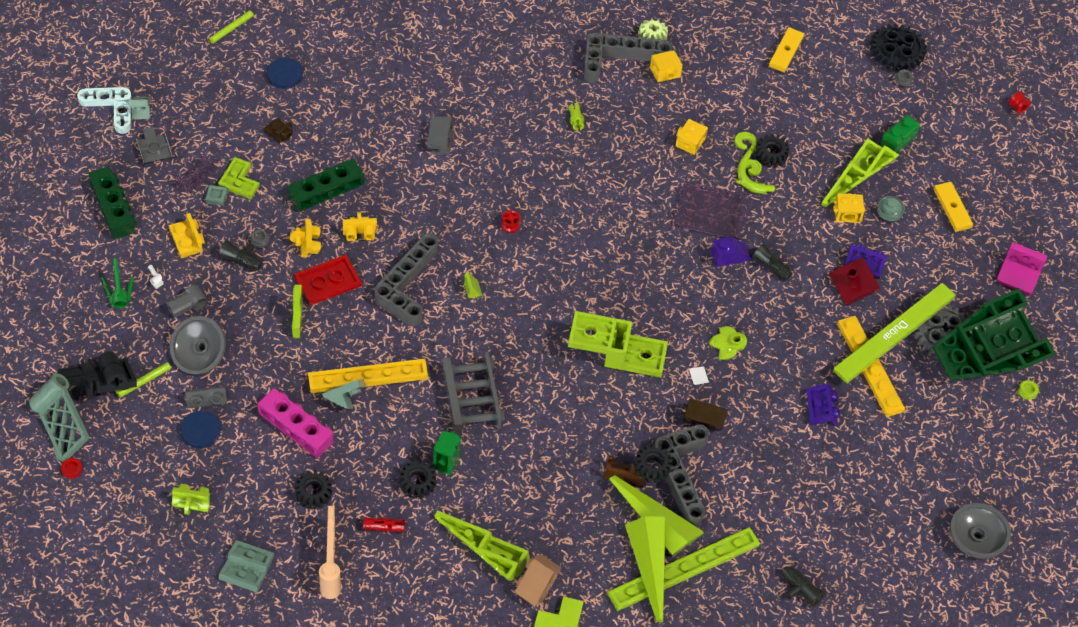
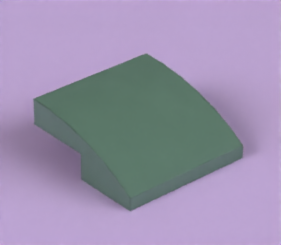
M236 540L228 553L225 565L219 573V580L258 592L275 553Z

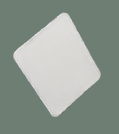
M704 367L689 369L694 385L709 382Z

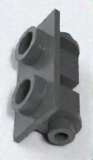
M219 385L208 387L207 389L200 388L185 391L187 409L227 404L225 386Z

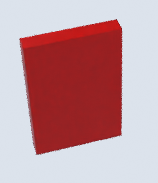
M347 255L294 274L297 284L302 285V293L309 306L362 286V282Z

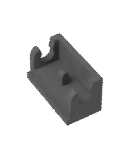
M451 116L431 117L427 148L438 149L432 150L431 154L450 156L454 131Z

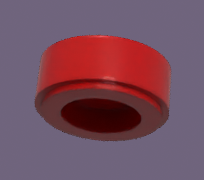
M76 458L66 459L61 465L62 474L69 479L77 478L83 470L81 462Z

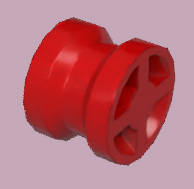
M1018 92L1011 97L1008 104L1014 107L1018 114H1021L1030 107L1031 101L1025 99L1022 92Z
M514 210L505 211L502 215V229L507 233L518 231L520 228V214Z

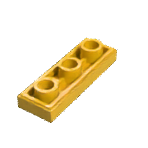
M788 28L769 63V67L785 73L805 33Z
M952 182L935 185L934 191L954 231L972 228L973 223Z

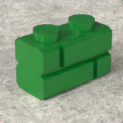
M906 115L884 133L880 146L883 148L885 145L898 153L917 137L920 124L909 115Z
M442 431L439 441H437L434 447L433 467L435 470L447 475H452L455 465H457L460 459L461 438L456 433Z

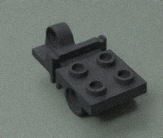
M111 351L102 353L98 357V363H92L91 359H88V363L81 360L80 366L58 369V374L63 375L68 380L69 387L72 385L77 386L73 390H68L70 397L78 396L82 389H84L87 399L91 400L95 390L98 394L137 387V380L128 359H118L117 355Z

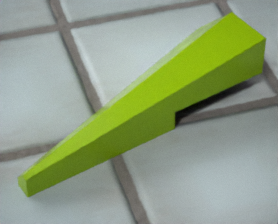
M867 138L821 205L827 207L836 200L837 194H846L895 160L899 154L885 145L882 148Z
M614 475L609 478L640 518L644 516H665V548L672 557L704 534L701 529Z
M438 510L434 515L435 519L508 581L519 577L530 559L528 550L495 538L488 530Z
M644 516L626 524V531L655 615L656 622H663L665 516Z

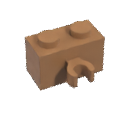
M542 554L535 558L532 557L528 561L525 575H521L516 583L518 588L515 593L534 606L544 601L561 569L560 566Z

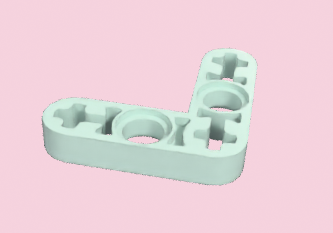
M85 88L78 92V101L82 106L114 105V127L116 132L124 134L130 131L131 107H129V99L131 98V92L128 88ZM109 95V98L100 99V96ZM126 108L127 112L119 113L118 110ZM121 119H124V126H121Z

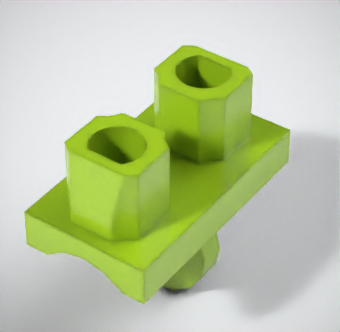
M180 484L178 488L173 487V507L184 508V514L190 515L191 510L209 511L210 493L208 488L200 487L198 491L190 490V486L187 484Z

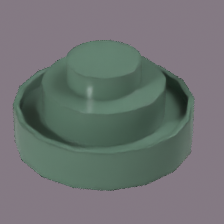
M893 196L883 197L877 207L879 216L887 221L899 220L905 210L903 202Z

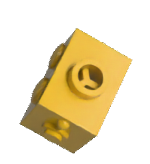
M673 50L652 55L650 69L657 82L681 77L682 63Z
M688 119L684 127L681 126L677 132L676 147L695 155L706 139L708 127Z
M837 194L833 206L835 221L861 223L865 213L863 195Z

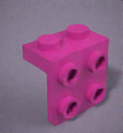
M1012 242L997 277V282L1015 290L1020 288L1022 293L1031 295L1048 256Z

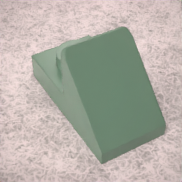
M150 96L131 97L129 99V107H131L132 120L150 119Z
M357 379L322 393L324 398L346 409H353L349 395L353 396L361 393L360 389L366 387L364 379Z

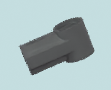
M192 285L182 295L166 302V307L171 316L175 318L191 309L196 311L204 308L208 300L198 285Z

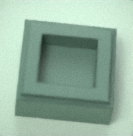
M209 185L205 203L224 206L228 192L227 187Z

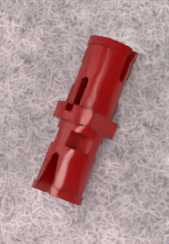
M364 517V530L405 533L406 519Z

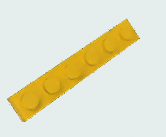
M856 316L838 321L837 325L852 353L869 341ZM878 359L866 368L863 374L885 416L889 417L902 413L905 407Z
M425 359L309 372L308 379L310 393L330 391L357 379H364L366 387L428 379Z

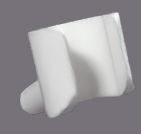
M149 265L148 268L153 275L150 282L157 289L164 284L162 276L156 273L152 265Z

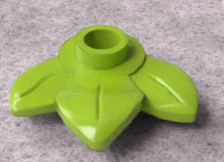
M729 326L720 327V334L714 335L709 340L710 346L720 349L719 360H728L735 357L737 352L743 350L747 345L746 336L743 333L736 332L734 328Z

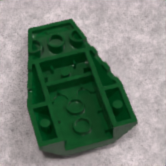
M1020 288L985 303L932 347L950 381L1024 370L1056 355L1047 338L1039 340L1023 309L1029 304Z

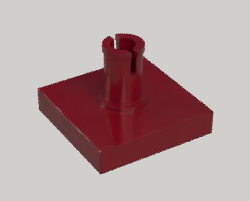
M863 257L829 273L846 306L880 290Z

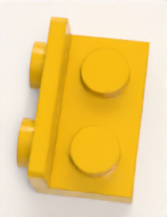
M190 213L186 214L187 220L169 225V230L181 258L203 252L202 244H205L202 233L198 234V223L196 219H192Z

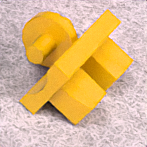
M357 212V217L343 220V235L346 236L347 241L357 240V234H364L365 240H374L375 233H377V218L361 217V212Z
M306 219L305 226L301 227V229L295 228V231L290 233V240L296 246L301 245V257H307L309 253H319L321 242L312 241V238H319L320 227L312 225L311 220Z

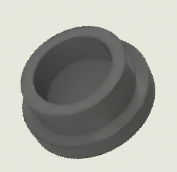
M900 70L895 76V81L901 86H909L913 81V77L910 71Z
M256 230L251 235L250 242L256 248H263L269 243V235L263 230Z

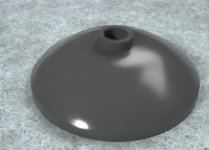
M204 316L190 317L181 322L174 330L170 340V354L173 362L180 370L192 375H201L213 370L221 362L226 349V339L222 328L217 322ZM205 344V349L202 351L201 347Z
M983 503L966 504L954 513L950 522V534L954 543L969 556L979 559L994 558L1003 553L1009 545L1011 539L1010 525L1005 516L990 505Z

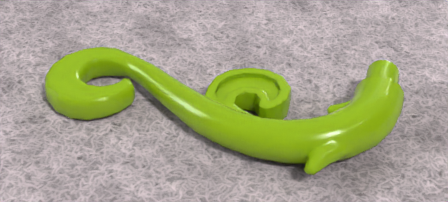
M750 132L738 133L734 140L738 148L742 150L747 149V145L742 143L743 140H749L752 145L739 162V180H736V183L757 194L774 192V185L754 182L748 178L746 168H751L748 169V174L751 176H758L762 170L759 161L750 159L757 146V140Z

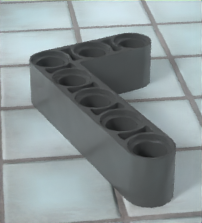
M592 33L587 38L584 79L590 83H595L599 80L602 57L651 62L652 55L672 51L673 44L668 40Z
M427 233L423 235L375 287V303L409 326L415 327L421 324L423 308L418 302L402 293V291L438 253V237L435 234Z
M696 425L661 436L655 441V448H658L660 445L668 450L667 454H671L672 465L674 466L671 467L665 481L683 519L696 527L702 524L705 509L679 456L701 450L706 446L709 430L704 425ZM691 514H696L699 517H693Z

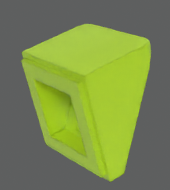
M466 272L464 274V286L468 298L482 296L478 280Z

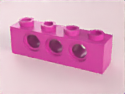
M273 388L258 402V413L315 458L318 459L334 443L332 430L328 426L320 424L312 414H307L298 403L294 404L290 401L284 392H279Z

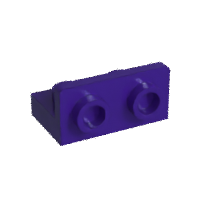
M860 244L851 245L845 265L863 257L873 276L880 279L887 256H884V253L879 250H873V252L866 250V247Z
M829 383L806 388L811 424L816 425L832 421L834 426L838 425L840 411L838 406H836V401H838L837 391L833 390Z

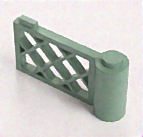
M55 373L29 399V404L34 412L39 413L54 445V454L57 460L64 462L90 437L67 390L69 388L68 380L63 375ZM64 398V409H60L61 400ZM51 410H53L52 422L47 415ZM59 411L63 412L62 423H58ZM69 413H70L71 416H72V424H71V425H67V424H68ZM57 426H61L59 438L56 435ZM67 428H71L69 440L65 439ZM79 430L81 438L75 441L76 431ZM64 442H68V449L66 453L63 450Z

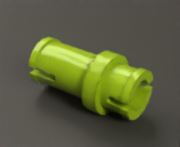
M574 103L575 109L573 104H570L568 109L571 115L570 123L573 125V129L578 131V126L580 130L584 128V117L581 115L580 105Z

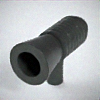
M226 240L220 248V258L235 261V263L252 271H259L263 264L260 257L251 253L254 249V245L251 243L240 250Z
M762 244L752 256L755 260L766 265L780 280L787 281L793 274L791 268L779 259L780 254L777 252L772 253L765 244Z
M787 566L781 573L783 580L792 586L785 593L788 599H792L798 593L802 594L809 605L814 608L824 598L826 592L811 584L794 567Z

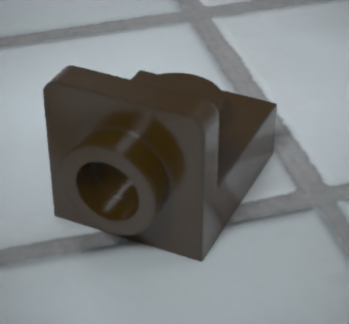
M276 118L264 127V132L280 144L292 136V123L288 122L285 124Z

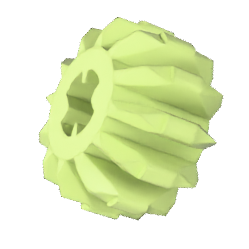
M651 18L650 21L645 20L640 25L639 37L667 40V27H665V23H660L659 19L654 21Z

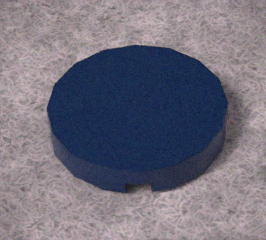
M279 58L268 66L267 76L269 82L273 83V86L289 89L301 82L303 70L298 61L291 58Z
M196 411L184 418L181 423L180 432L183 441L188 446L193 448L206 446L207 448L219 439L221 425L214 414L207 411Z

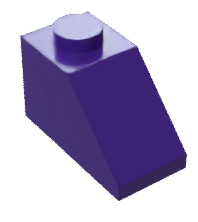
M733 237L713 240L710 253L716 267L752 260L745 243Z

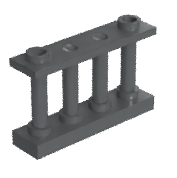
M489 352L485 353L483 363L455 366V364H451L450 357L442 358V372L453 431L456 434H462V426L469 423L495 420L497 429H501L502 421H505L504 410L499 407L492 372L495 371L493 359L490 360ZM486 371L487 379L466 382L454 381V376L458 373ZM489 387L490 396L467 399L457 397L459 390ZM492 403L494 411L493 413L464 416V414L460 413L462 407Z

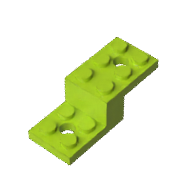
M575 311L568 347L606 354L604 367L661 378L668 341L631 335V321ZM593 330L596 334L588 335L586 331ZM647 353V354H649L651 357L648 358V359H645V358L641 357V354Z

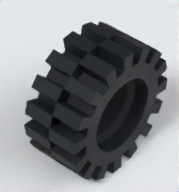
M768 134L764 138L761 137L755 152L759 163L763 161L762 165L766 166V164H769V168L774 165V168H777L778 164L782 166L788 158L790 149L788 142H784L785 138L779 139L780 135L774 137V134H770V137ZM774 148L778 150L779 153L772 154L769 153L766 149Z
M652 444L651 448L649 445H645V448L642 447L635 459L634 470L635 472L637 471L636 475L638 477L642 475L641 480L645 481V479H648L647 483H651L654 480L655 484L659 480L662 482L668 477L672 466L671 454H667L668 450L666 448L662 451V446L659 445L658 448H655V444ZM655 460L661 466L659 468H652L646 464V461Z
M415 460V464L409 461L408 466L406 464L403 466V470L401 469L400 488L404 494L407 492L408 497L414 495V499H417V496L420 495L422 499L425 494L429 496L430 491H434L436 473L434 467L431 468L430 463L425 465L424 460L421 463ZM415 474H421L425 477L426 481L423 484H413L410 478Z
M308 470L307 475L304 473L300 474L301 478L298 477L296 479L297 483H295V496L300 505H306L307 509H310V506H313V509H317V505L322 508L324 507L323 503L327 505L332 497V485L328 475L324 476L322 471L317 474V470H314V473ZM316 484L321 487V492L316 495H310L306 492V488L309 485Z

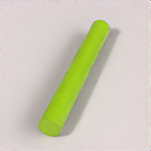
M249 10L209 38L210 42L214 44L254 16L252 11Z
M166 362L138 378L137 387L118 390L116 394L119 398L127 395L170 370L171 366Z

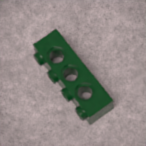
M354 159L344 161L337 166L327 168L315 175H310L306 179L293 182L287 186L288 198L299 213L364 185V174Z
M110 166L89 172L91 187L113 240L134 234V226L137 225L134 214L130 215L129 213L131 208L128 200L124 201L123 199L125 197L122 186L118 187L119 179L116 172L112 173Z

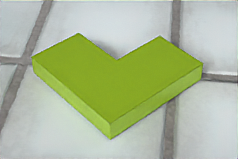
M234 157L218 182V186L227 187L228 191L252 200L260 187V183L245 177L251 168V163Z
M295 285L293 288V338H300L302 285Z
M563 596L559 615L538 610L534 627H578L584 601Z

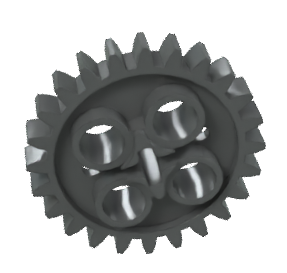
M951 305L948 308L943 307L913 331L915 333L914 339H919L917 346L923 345L922 351L929 350V356L933 353L935 354L932 347L967 319L963 318L965 313L959 314V308L952 310Z

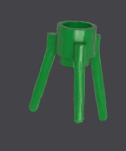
M114 258L116 289L113 290V293H111L105 277H102L101 280L108 295L109 304L115 308H124L131 302L134 279L130 278L127 293L124 289L120 288L117 258Z

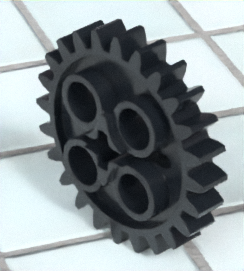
M895 23L894 27L888 24L887 28L882 26L881 30H876V34L874 33L871 38L870 51H872V56H876L875 61L880 60V65L886 64V69L891 66L893 71L896 68H899V71L903 68L909 71L910 67L915 69L916 65L920 66L921 62L924 61L927 45L924 44L925 39H920L921 34L916 35L917 30L910 31V26L905 29L903 24L901 27H898Z

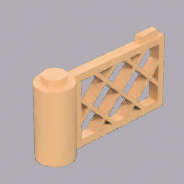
M328 506L327 563H324L319 569L320 593L326 599L338 597L341 591L340 568L334 563V506Z

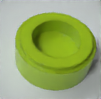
M1025 380L1020 384L1018 392L1022 398L1032 400L1037 396L1039 388L1035 382Z

